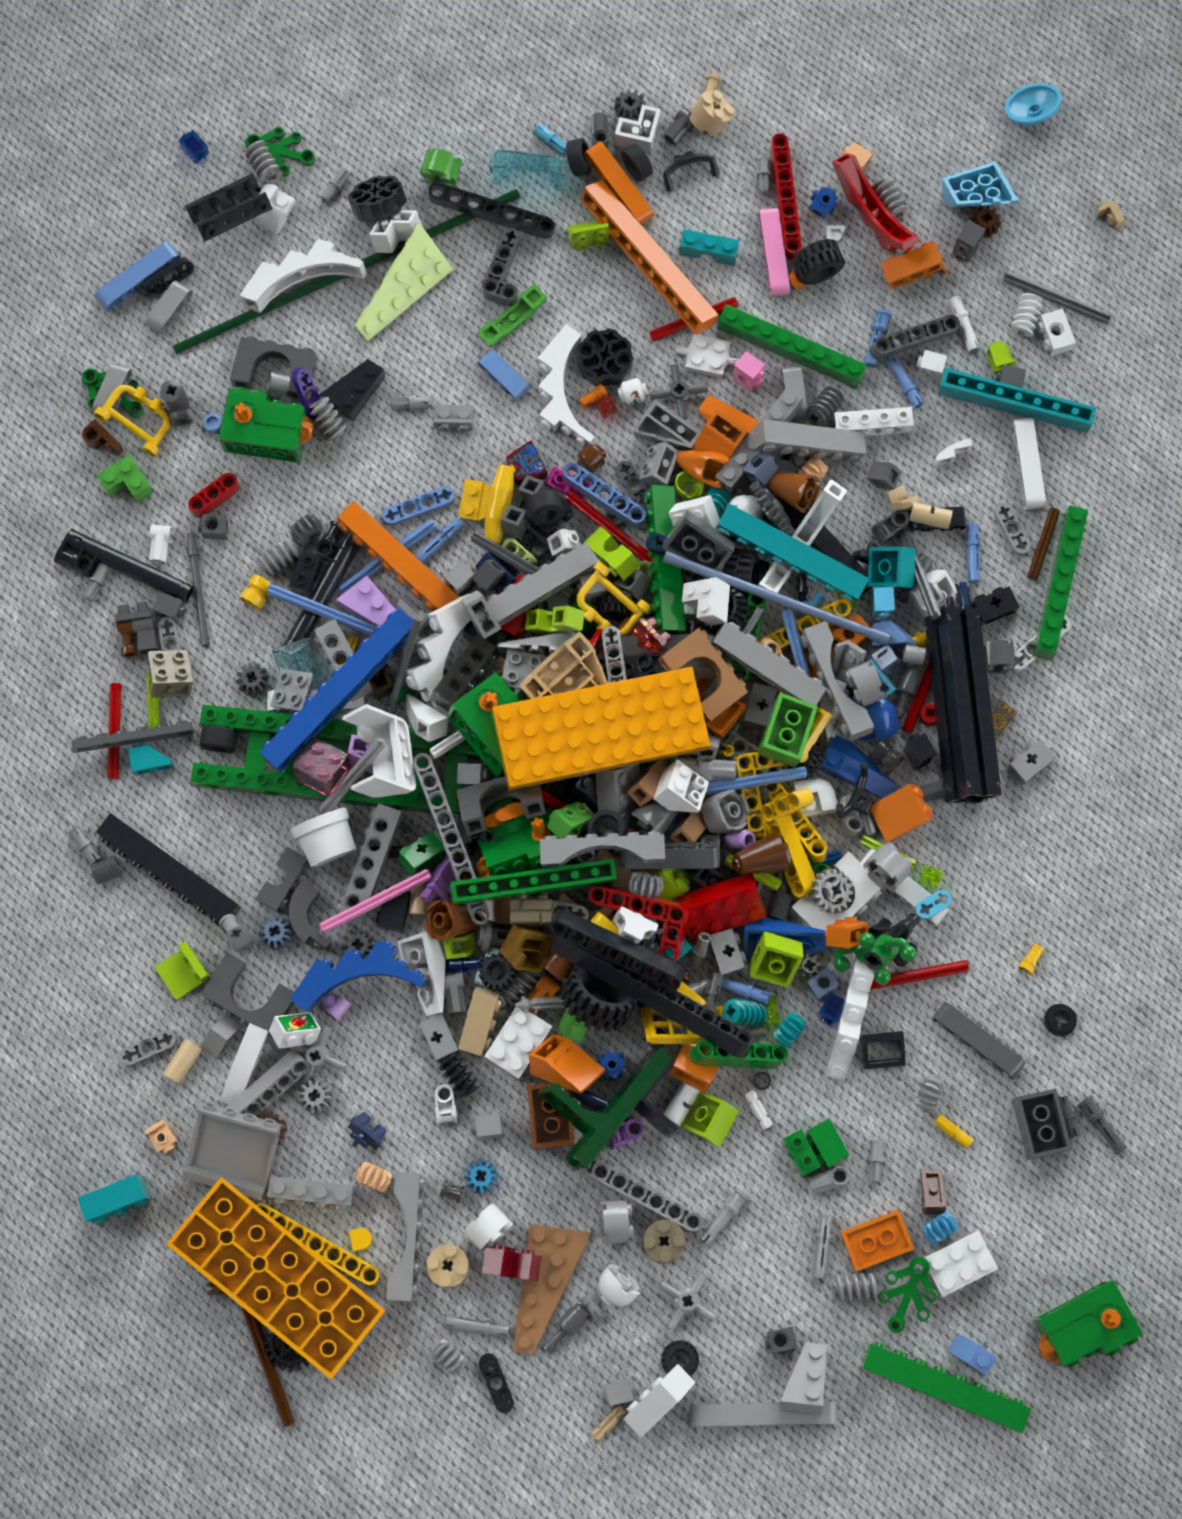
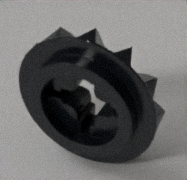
M1055 1004L1047 1009L1044 1015V1025L1048 1032L1055 1036H1067L1074 1031L1077 1025V1017L1071 1007L1065 1004ZM1061 1012H1063V1020L1069 1023H1062L1058 1028V1022L1052 1018H1058Z

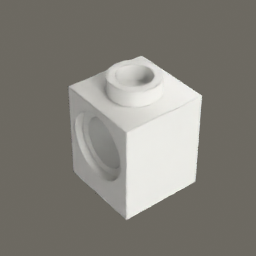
M925 350L923 356L918 357L916 367H919L918 374L925 376L928 374V377L940 380L947 356Z

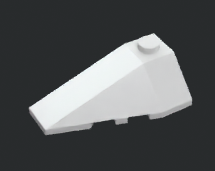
M427 932L397 941L401 960L408 964V969L412 972L416 969L425 975L423 979L427 983L422 989L417 985L416 987L418 999L426 1016L442 1013L446 957L443 941L432 939Z

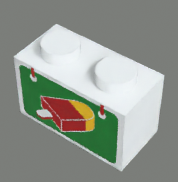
M307 1012L274 1016L269 1032L278 1048L313 1044L316 1042L321 1028L312 1013Z

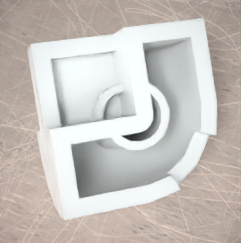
M267 183L264 184L258 195L266 192L273 209L254 219L261 227L278 235L287 221V216L295 205L296 200L279 191L277 186Z
M935 570L926 574L939 610L942 609V606L947 605V597H954L955 601L956 586L947 571ZM917 585L909 593L916 603L914 605L915 608L925 618L929 614Z
M811 777L791 782L793 791L808 788L813 794V803L801 809L806 818L836 812L838 800L830 782L821 777Z

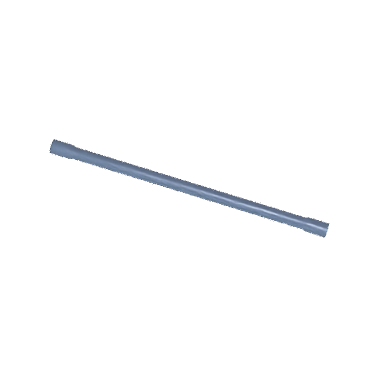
M667 550L662 562L689 570L707 578L717 577L731 587L863 635L881 644L887 645L889 641V633L867 627L685 559L683 556Z

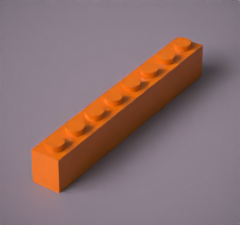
M354 500L337 517V526L344 533L348 532L353 536L352 540L358 546L362 545L365 547L367 554L375 560L377 558L382 563L381 566L388 573L392 572L402 586L406 585L410 588V593L415 598H421L429 611L433 612L459 598L453 590Z

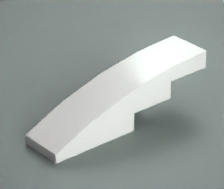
M249 1023L226 1080L220 1102L229 1105L248 1088L269 1031Z

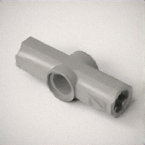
M708 755L697 758H675V761L678 759L707 781H711L714 778L736 779V761L715 760L714 757Z

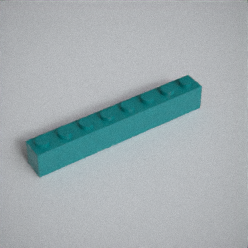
M945 368L938 391L940 395L1084 433L1089 432L1097 408Z
M730 503L716 526L721 534L727 537L732 535L737 538L736 541L738 543L754 547V551L760 555L767 554L771 556V560L779 565H782V563L789 566V570L796 574L801 572L807 576V580L815 584L819 582L825 585L824 589L834 593L836 591L842 594L841 598L848 602H856L869 581L868 577Z

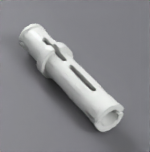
M955 296L949 299L954 315L960 320L959 328L968 353L979 350L980 346L969 322L968 311L965 310L962 304L961 297Z

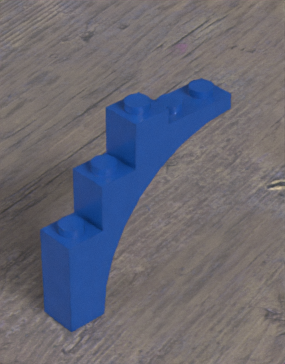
M378 939L365 960L363 959L365 955L356 949L353 952L347 949L335 969H333L334 964L324 958L323 961L316 959L289 1000L310 1013L316 1004L330 991L348 981L361 977H396L409 981L422 989L427 981L423 979L425 975L414 969L412 972L407 969L408 964L400 958H397L396 961L394 960L398 954L394 950L396 947L394 944L386 939L384 942Z

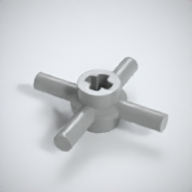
M328 1025L324 1026L318 1042L308 1046L290 1047L304 1053V1058L309 1064L308 1071L301 1079V1082L304 1084H308V1080L311 1079L315 1068L323 1066L325 1063L342 1071L346 1066L345 1062L329 1056V1051L325 1044L332 1031V1027ZM316 1050L320 1052V1056L317 1059L314 1058L315 1054H312Z
M700 1272L690 1289L686 1288L680 1291L665 1281L661 1282L658 1288L675 1298V1306L677 1308L667 1327L674 1331L684 1314H692L694 1312H697L710 1322L714 1320L716 1315L700 1305V1298L697 1294L708 1276ZM689 1295L692 1297L691 1302L693 1304L691 1307L688 1305L686 1308L683 1306L684 1301L682 1297L685 1296L687 1298Z

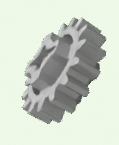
M836 869L823 870L822 873L816 874L817 879L812 880L815 887L810 888L811 891H814L811 899L816 898L817 901L814 905H821L820 911L827 910V913L841 912V909L847 908L846 903L852 901L849 895H852L853 892L849 891V888L853 885L847 883L848 876L842 877L843 871L837 872Z

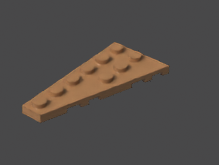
M530 1224L527 1249L534 1250V1255L542 1257L538 1282L522 1279L513 1352L534 1354L592 1232Z

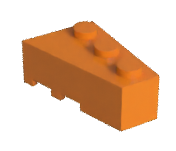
M926 242L920 248L905 251L897 257H889L885 262L881 263L887 283L891 289L914 283V280L925 276V279L932 278L931 274L942 272L943 275L948 274L941 252L935 242Z

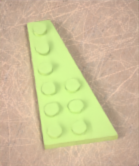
M417 223L411 237L407 239L403 250L396 257L383 278L379 289L375 291L371 302L366 306L354 325L366 341L373 338L453 270L420 223Z

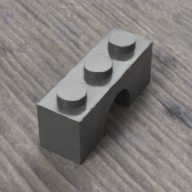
M528 475L525 477L518 489L519 498L516 506L509 505L500 519L504 534L521 539L530 524L526 501L533 494L546 490L544 481Z
M286 847L277 862L278 867L286 871V880L280 885H272L266 881L256 897L259 903L277 913L280 910L284 911L290 901L288 900L291 892L294 893L300 884L298 880L301 875L305 876L310 869L307 858L289 847Z

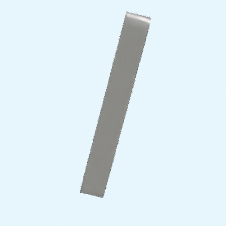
M424 753L418 754L414 758V770L456 881H461L460 875L465 872L469 873L472 879H475L474 870L433 762L429 755ZM424 759L428 762V766L423 769L419 768L417 762ZM427 778H432L436 784L433 787H427L424 781ZM434 797H440L443 803L440 806H434L431 800ZM441 816H447L450 822L447 825H441L438 819ZM448 835H454L457 838V842L455 844H448L445 838ZM458 853L464 857V861L459 864L453 861V856ZM485 901L465 904L470 918L475 925L482 926L488 922L490 914ZM483 911L486 914L485 920H476L475 912Z

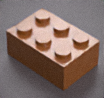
M548 1084L527 1086L533 1149L540 1150L574 1146L573 1125L537 1094L541 1087ZM565 1088V1093L570 1096L569 1089Z

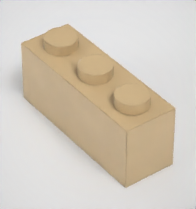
M476 987L458 1049L482 1056L485 1050H489L491 1039L488 1038L489 1033L494 1031L497 1022L494 1019L495 1012L499 1013L502 1001L499 1000L500 993Z

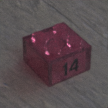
M315 737L293 765L294 780L329 797L350 769L349 754Z

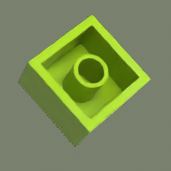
M764 931L749 962L750 977L789 988L803 959L802 942Z

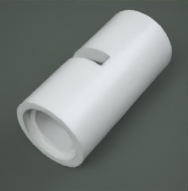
M681 1082L664 1115L680 1127L700 1090Z

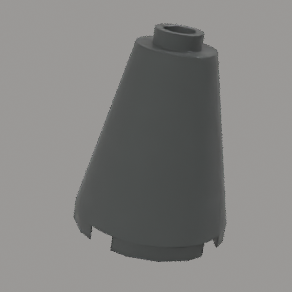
M653 799L632 811L628 815V821L632 828L636 826L639 829V835H648V832L652 831L664 834L679 811L668 810Z

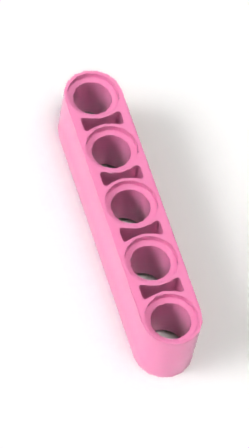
M760 209L758 214L759 218H761L760 230L761 235H763L764 253L766 252L765 265L766 270H768V285L771 287L770 297L789 295L790 284L779 209Z

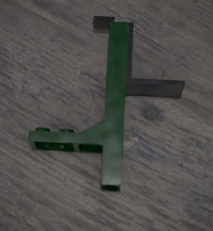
M646 1042L652 1047L651 1051L644 1055L600 1113L584 1110L581 1107V1102L574 1097L568 1096L565 1093V1088L558 1083L555 1084L553 1082L543 1086L537 1092L543 1100L583 1134L564 1158V1161L575 1171L579 1170L582 1165L585 1168L591 1165L633 1109L665 1136L677 1133L680 1130L677 1125L647 1100V1097L675 1062L662 1049L664 1044H650V1042Z

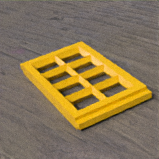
M648 1006L640 1007L646 1042H650V1044H697L701 1040H705L697 1034H692V1031L688 1029V1034H675L674 1028L685 1027L672 1022L669 1018H667V1022L654 1021L653 1015L662 1014ZM716 1006L715 1013L722 1016L724 1006ZM656 1028H669L670 1034H657Z

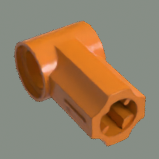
M546 973L526 999L530 1001L533 998L553 997L557 991L561 990L562 986ZM530 1008L528 1011L537 1015L540 1010Z

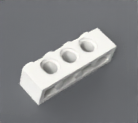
M912 407L836 412L832 420L833 428L864 432L865 436L911 433L914 426Z

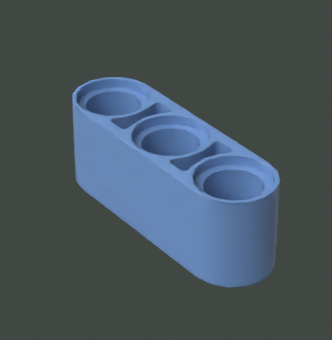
M494 350L488 352L478 361V366L481 369L483 368L494 382L497 381L501 385L499 387L507 395L510 394L514 398L513 401L519 399L529 390L530 387L527 382Z

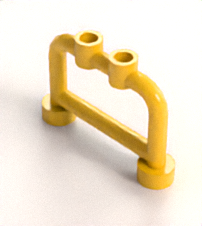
M129 385L118 386L114 389L104 406L97 407L93 413L94 417L103 423H107L109 418L112 417L143 439L146 443L142 450L151 457H155L159 452L157 446L171 425L169 414L162 409L163 402L157 398H154L152 401L146 397L148 392L140 386L137 389ZM122 393L130 394L136 402L144 404L150 412L158 414L163 419V424L154 438L112 409Z
M598 561L593 567L595 572L577 595L578 606L581 610L585 611L584 619L590 623L594 620L598 624L596 629L604 630L606 627L612 626L611 623L601 617L595 609L585 602L587 593L596 582L600 583L634 613L625 626L619 630L621 637H624L632 630L644 613L649 615L653 608L642 599L637 604H634L605 578L610 570Z

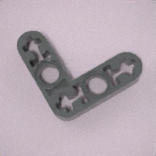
M621 461L616 467L617 476L630 495V500L641 506L646 512L647 506L640 504L641 498L639 494L644 491L642 493L644 498V494L648 489L644 482L639 480L640 476L631 462ZM622 466H624L625 468L629 467L628 474L630 475V478L627 481H625L628 477L626 473H621ZM632 482H637L640 484V488L633 491L629 488V485ZM622 503L616 506V508L624 509L625 505ZM609 511L604 514L606 518L609 516L611 518L616 517ZM637 513L631 515L633 519L639 516ZM619 518L614 520V524L617 527L625 524Z

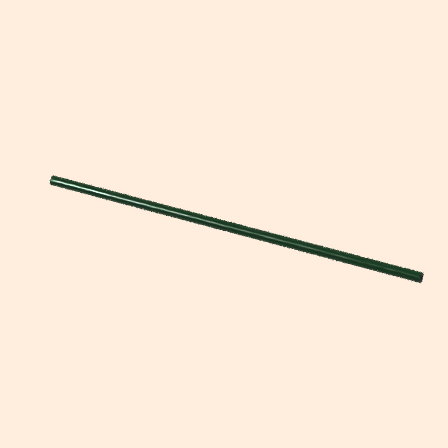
M515 189L494 200L507 204L520 198V194ZM490 207L487 209V212H490L495 208ZM462 213L425 231L430 238H433L477 217ZM406 241L398 242L393 253L377 252L361 259V261H363L365 268L400 253L406 245ZM324 276L271 300L261 313L249 310L173 345L176 355L347 276Z

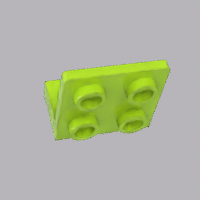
M598 221L567 226L571 249L584 250L587 246L592 245L601 247L609 242L608 223L600 224Z
M186 941L179 945L181 950L155 966V969L176 1000L181 999L211 979Z

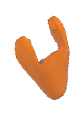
M687 450L678 452L676 463L703 484L712 488H722L723 484L720 481L705 479L703 474L708 460L711 459L726 465L729 464V458L717 451Z
M521 802L508 804L485 817L486 827L492 828L509 822L513 818L517 819L525 816Z

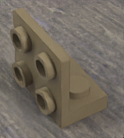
M149 651L148 660L151 673L150 697L190 696L193 680L188 651Z

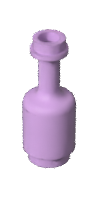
M739 829L720 834V843L725 841L730 848L743 850L755 843L756 838L750 830Z

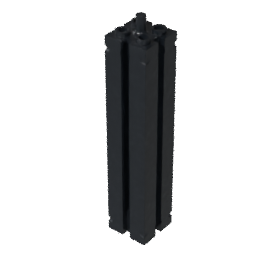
M947 597V605L942 606V609H940V618L932 620L929 616L924 618L925 626L927 627L926 639L944 791H946L945 801L946 803L966 802V804H977L988 801V798L1002 795L1001 787L999 786L1000 775L982 627L979 620L980 611L979 608H971L970 605L955 607L954 597Z

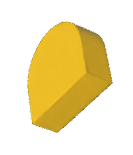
M367 1229L349 1230L353 1251L366 1249L371 1245L372 1235Z

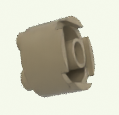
M659 1220L647 1228L643 1237V1247L648 1257L653 1261L670 1263L682 1254L685 1247V1236L682 1229L676 1223L669 1220ZM659 1237H668L669 1246L664 1245L661 1247L659 1245L661 1242Z

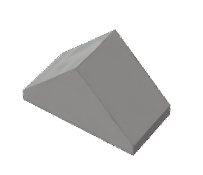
M224 1015L210 1028L201 1048L218 1059L242 1025L231 1017Z

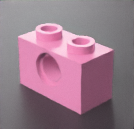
M746 351L734 366L733 380L750 392L754 388L759 389L764 381L762 378L765 375V364Z

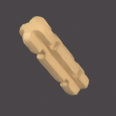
M618 1404L613 1409V1413L610 1412L599 1424L600 1427L592 1432V1436L597 1441H601L605 1436L604 1434L608 1433L619 1421L618 1419L624 1416L626 1409Z

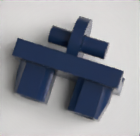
M365 1112L361 1113L357 1118L353 1116L348 1125V1128L353 1131L349 1136L355 1140L352 1146L356 1148L360 1144L366 1149L370 1145L373 1149L377 1150L382 1143L386 1129L381 1125H377L373 1130L367 1127L371 1122V1118Z

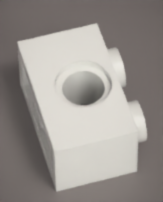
M1063 309L1040 316L1037 329L1039 334L1044 336L1043 344L1045 350L1049 351L1051 356L1073 350L1076 342ZM1051 331H1056L1059 335L1055 336Z

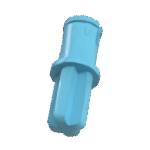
M541 123L538 124L539 128L536 127L533 133L545 141L547 146L550 145L560 154H564L566 152V143L559 139L555 132L552 133Z

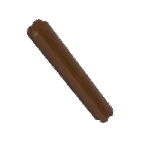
M1052 507L1048 512L1027 575L1032 580H1037L1060 514L1059 509Z

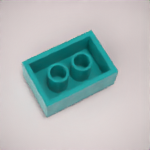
M138 1174L77 1198L85 1222L97 1225L108 1222V1217L116 1216L118 1218L128 1214V1209L136 1208L138 1210L148 1206L147 1202L152 1200L144 1176Z

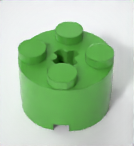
M433 148L432 152L427 149L420 174L424 177L423 181L425 183L441 182L454 186L463 162L459 157L457 160L453 158V153L446 150Z

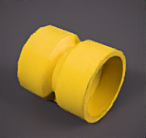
M253 574L248 582L249 588H245L242 591L239 599L245 604L254 607V609L261 611L265 605V597H270L267 591L272 583L257 574Z

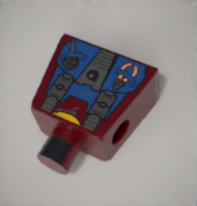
M532 440L506 457L507 466L514 467V480L517 486H521L527 475L539 480L548 478V471Z

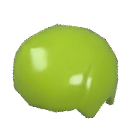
M686 471L677 475L675 490L681 499L689 501L700 498L703 495L705 486L702 482ZM687 487H694V489L685 492Z

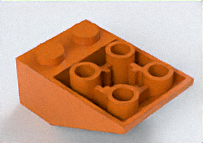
M716 409L705 424L691 450L717 451L730 459L749 433ZM710 459L707 461L704 474L716 481L715 476L724 465Z
M555 1033L550 1035L529 1054L531 1075L551 1083H558L564 1088L580 1094L605 1072L602 1066L573 1041Z

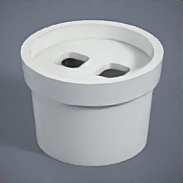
M346 807L319 815L290 829L294 839L298 840L311 868L323 865L357 850L348 820L350 818Z

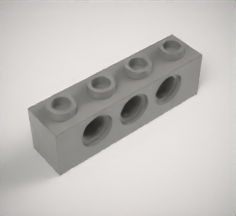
M336 619L314 630L317 635L314 639L319 648H324L326 653L323 656L328 665L332 663L334 670L331 672L333 673L337 668H341L344 665L337 664L341 658L347 659L349 655L354 653ZM338 642L336 647L329 648L330 643ZM369 681L351 699L352 702L373 692Z

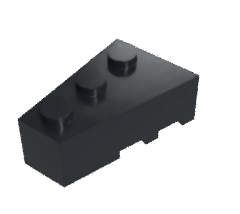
M367 359L320 393V398L329 397L327 404L332 403L334 405L333 410H337L339 414L353 422L385 379L384 368Z

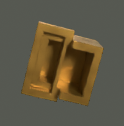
M513 924L499 952L516 970L540 973L547 961L544 955H547L550 949L548 944L552 934L541 932L538 927Z

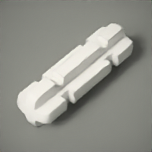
M752 1090L746 1093L745 1098L748 1103L750 1102V1107L757 1120H760L762 1129L765 1130L771 1127L773 1123L767 1117V1112L761 1101L757 1099L756 1092Z

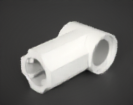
M151 525V548L149 555L151 563L167 564L169 544L172 542L170 540V535L173 533L172 526Z

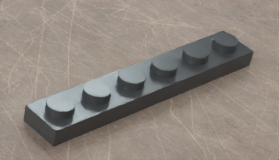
M183 720L176 722V725L159 724L156 725V728L150 729L148 727L136 728V731L120 730L112 735L100 733L93 738L81 736L75 738L71 743L73 753L181 737L194 734L192 722Z

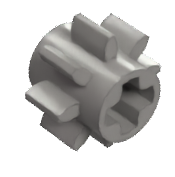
M806 954L805 960L801 961L800 964L802 965L797 969V971H802L803 973L801 978L808 975L812 979L814 973L817 975L820 973L817 967H820L822 963L816 962V955L813 958H809V955ZM807 962L810 965H814L811 971L808 968H804Z

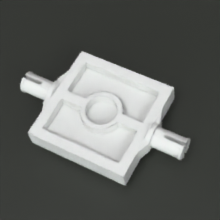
M693 334L692 342L688 348L677 345L675 351L677 354L686 355V371L723 378L727 365L735 366L739 360L729 357L731 341L699 334Z

